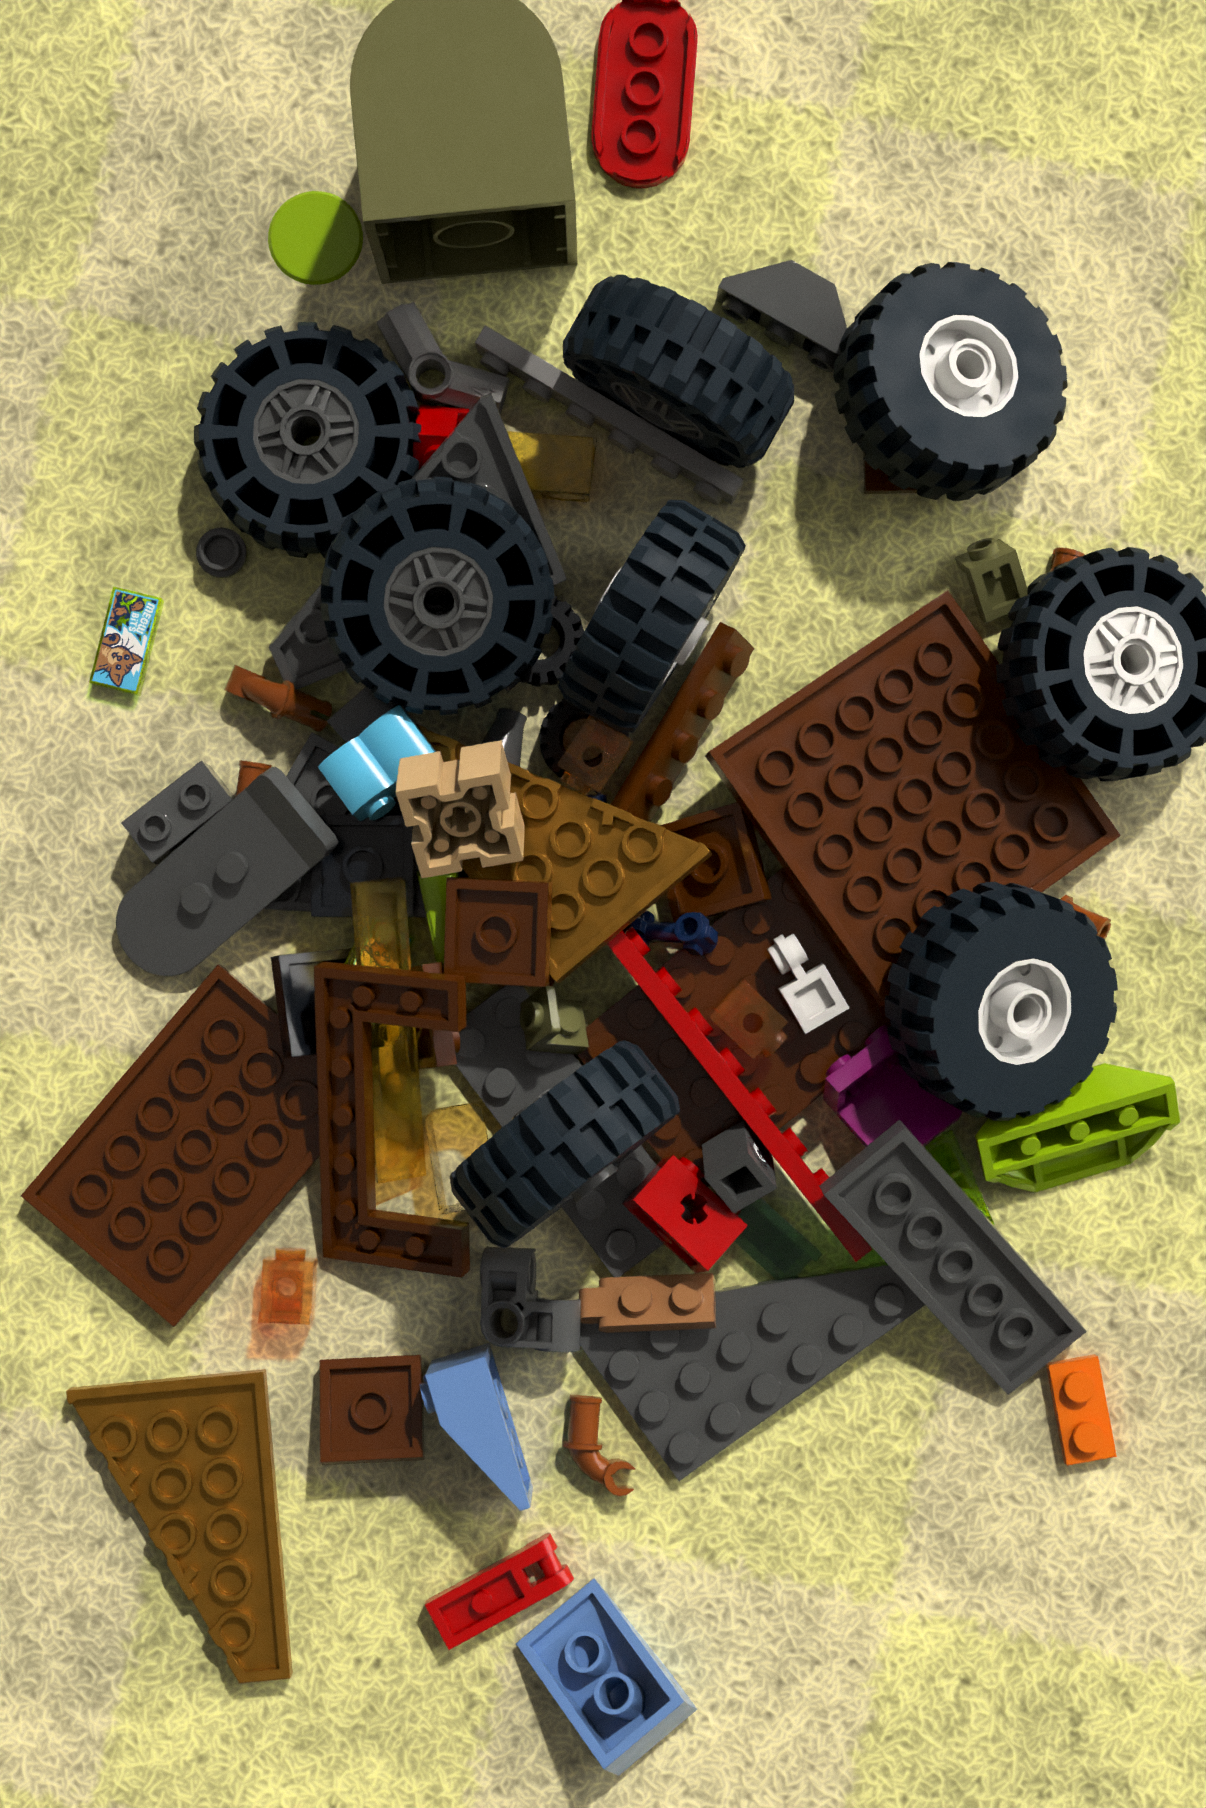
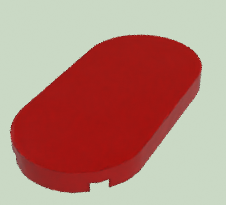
M622 0L613 10L612 8L609 10L601 24L592 120V150L603 172L617 183L627 187L650 188L661 184L674 176L685 162L688 154L698 34L696 24L690 13L688 15L678 0Z

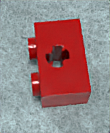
M671 1155L662 1159L622 1204L695 1274L709 1271L748 1225L738 1216L741 1210L733 1213L717 1193L715 1195L701 1181L704 1175L694 1163L685 1157L678 1159ZM691 1201L694 1207L690 1213L694 1218L685 1221L681 1217L685 1211L682 1203Z

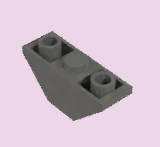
M793 260L722 279L718 286L716 300L722 303L721 310L727 316L741 323H746L748 319L766 328L764 334L774 343L786 348L790 347L791 343L809 352L807 358L812 364L822 370L833 372L835 360L842 354L839 344L847 329L834 283Z

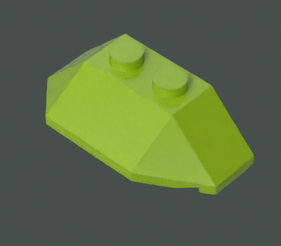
M1104 1063L1092 1067L1094 1070L1082 1083L1078 1082L1070 1089L1072 1094L1055 1105L1051 1103L1045 1105V1110L1026 1118L1016 1114V1118L1009 1121H993L988 1118L975 1135L985 1181L992 1183L1000 1182L1013 1188L1036 1193L1133 1163L1151 1148L1166 1130L1171 1131L1180 1123L1175 1082L1169 1076Z

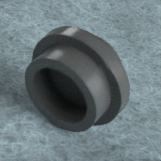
M220 527L209 530L200 538L196 548V556L199 565L206 573L217 578H227L235 575L242 569L246 562L247 549L243 539L235 531Z

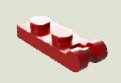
M551 1533L542 1535L523 1548L426 1600L425 1607L448 1650L559 1591L574 1580L568 1565H561L554 1552L557 1549V1545ZM537 1562L544 1576L532 1583L524 1568Z

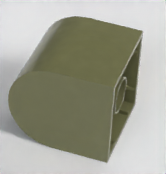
M519 0L392 1L373 19L364 32L354 55L350 75V99L362 220L381 283L387 284L578 264L576 200L563 74L556 46L544 24L534 12Z

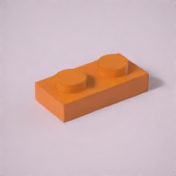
M1093 1354L1047 1363L1046 1368L1064 1463L1068 1466L1117 1457L1098 1356Z

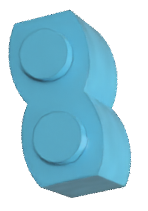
M398 705L375 720L359 736L335 750L318 768L354 817L360 821L368 817L370 820H376L388 813L396 804L394 798L396 797L395 791L400 758L436 751L409 714Z

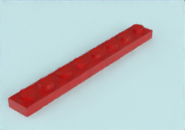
M633 927L626 932L622 930L607 943L609 948L856 1262L860 1260L872 1248L824 1196L819 1185L826 1181L829 1176L822 1167L813 1173L801 1157L808 1152L807 1148L790 1127L782 1133L774 1124L770 1116L777 1110L760 1088L757 1087L750 1093L738 1076L745 1072V1069L727 1047L718 1052L706 1036L714 1030L698 1009L694 1007L687 1012L675 996L682 989L665 967L655 972L643 956L651 950Z

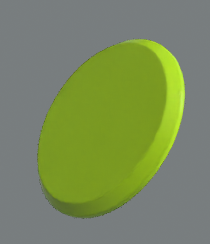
M322 191L304 192L293 196L283 203L273 216L268 232L269 250L279 269L291 279L309 285L327 284L343 277L357 262L363 246L361 222L353 208L340 197Z

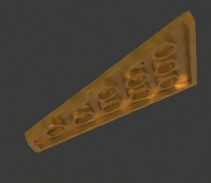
M416 724L434 750L441 752L443 762L460 759L461 747H466L465 745ZM508 762L511 773L510 793L516 792L525 825L523 861L482 868L480 857L463 860L462 869L470 878L553 882L549 963L550 975L559 984L712 856V853L701 842H695L671 832L650 821L647 822L627 811L598 799H592L568 789L555 781L532 774L528 770Z
M266 1369L69 1388L66 1391L67 1402L69 1405L73 1404L91 1434L89 1438L97 1451L104 1455L108 1462V1469L128 1502L134 1504L150 1531L148 1533L155 1546L162 1550L167 1559V1566L188 1600L191 1599L209 1627L208 1633L214 1643L223 1650L227 1657V1664L238 1682L249 1683L290 1679L293 1670Z

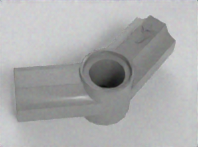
M414 302L397 306L377 321L379 330L409 382L415 398L419 402L428 406L441 405L444 407L468 408L470 411L482 396L492 393L498 411L501 414L506 399L509 378L448 360L441 352ZM431 369L438 370L445 376L443 383L433 389L425 388L418 382L421 374Z

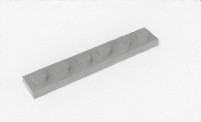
M486 325L476 339L477 352L483 356L480 363L492 373L506 377L508 372L525 381L522 388L534 398L548 403L552 397L568 407L565 414L576 423L588 429L592 427L593 423L610 432L608 440L621 450L633 454L637 448L653 458L650 465L663 475L676 479L681 474L696 483L693 491L705 500L719 505L723 499L732 505L743 484V479Z

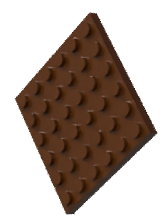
M948 590L705 755L880 1007L885 1005V996L889 995L891 983L887 979L892 963H897L902 951L899 946L908 932L913 933L921 924L919 919L933 906L940 907L945 904L944 899L947 896L963 888L973 892V887L986 882H997L1002 885L1015 883L1043 892L1121 836L1080 778L1068 775L1066 766L1053 768L1039 758L1038 753L1040 749L1035 744L1026 746L1018 736L1016 730L1020 726L1013 715L1007 717L1001 701L1006 699L1004 684L997 683L996 665L999 662Z

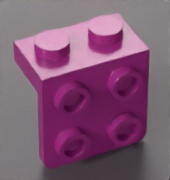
M883 1025L867 1038L864 1043L866 1047L852 1058L848 1054L844 1055L829 1067L826 1072L827 1077L825 1078L823 1100L865 1148L898 1120L908 1128L923 1146H926L959 1120L962 1111L919 1087L918 1081L905 1073L899 1064L898 1056L900 1053L891 1048L887 1034L889 1026Z

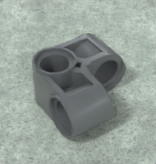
M487 1246L482 1253L480 1263V1282L482 1287L480 1326L485 1339L491 1344L500 1347L534 1348L535 1350L545 1352L580 1351L581 1299L548 1300L538 1297V1290H536V1258L534 1253L536 1249L512 1247L503 1249L501 1247ZM505 1308L510 1309L517 1317L518 1327L514 1335L507 1333L501 1325V1313Z

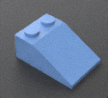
M490 1343L432 1360L424 1376V1383L420 1384V1391L427 1413L436 1412L440 1426L520 1511L530 1508L533 1485Z
M595 1578L516 1643L602 1768L615 1775H621L697 1710L671 1672Z

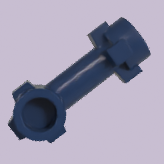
M645 911L623 930L626 932L633 927L648 947L650 943L655 942L683 943V948L691 955H706L715 949L718 942V932L709 925V919L702 913L695 912L685 913L678 918L676 923L655 922V915Z

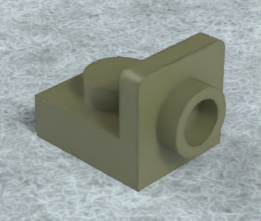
M986 538L976 541L968 546V552L955 557L958 568L967 575L980 618L984 622L989 623L1007 615L1017 599L1028 595V588L1017 552L1014 548L1000 539Z
M546 986L538 989L520 1004V1025L525 1034L528 1051L578 1055L589 1048L582 1001L556 999L554 986Z

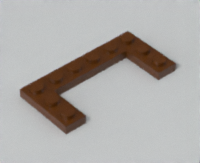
M321 962L314 966L323 1257L462 1278L470 1271L469 1222L376 1210L371 1023L459 1032L466 1027V976Z

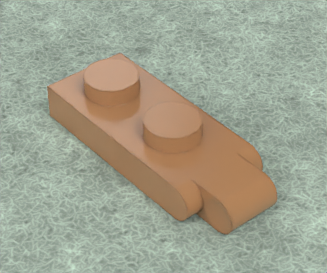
M713 1273L607 1277L599 1280V1288H583L579 1290L581 1323H599L598 1330L601 1332L716 1328V1290Z

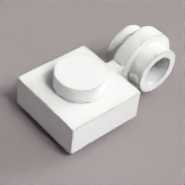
M781 934L773 939L775 944L767 949L772 960L782 975L791 970L795 976L794 980L778 989L805 1034L849 1009L848 1004L823 963L805 973L801 964L809 959L794 934L786 938Z

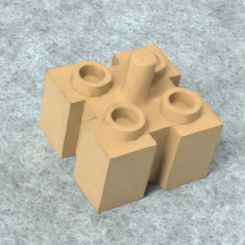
M502 740L461 747L460 759L443 762L440 751L400 758L395 793L405 826H413L411 845L421 878L461 872L463 860L480 857L482 868L523 861L525 825L516 792L510 793L511 773Z

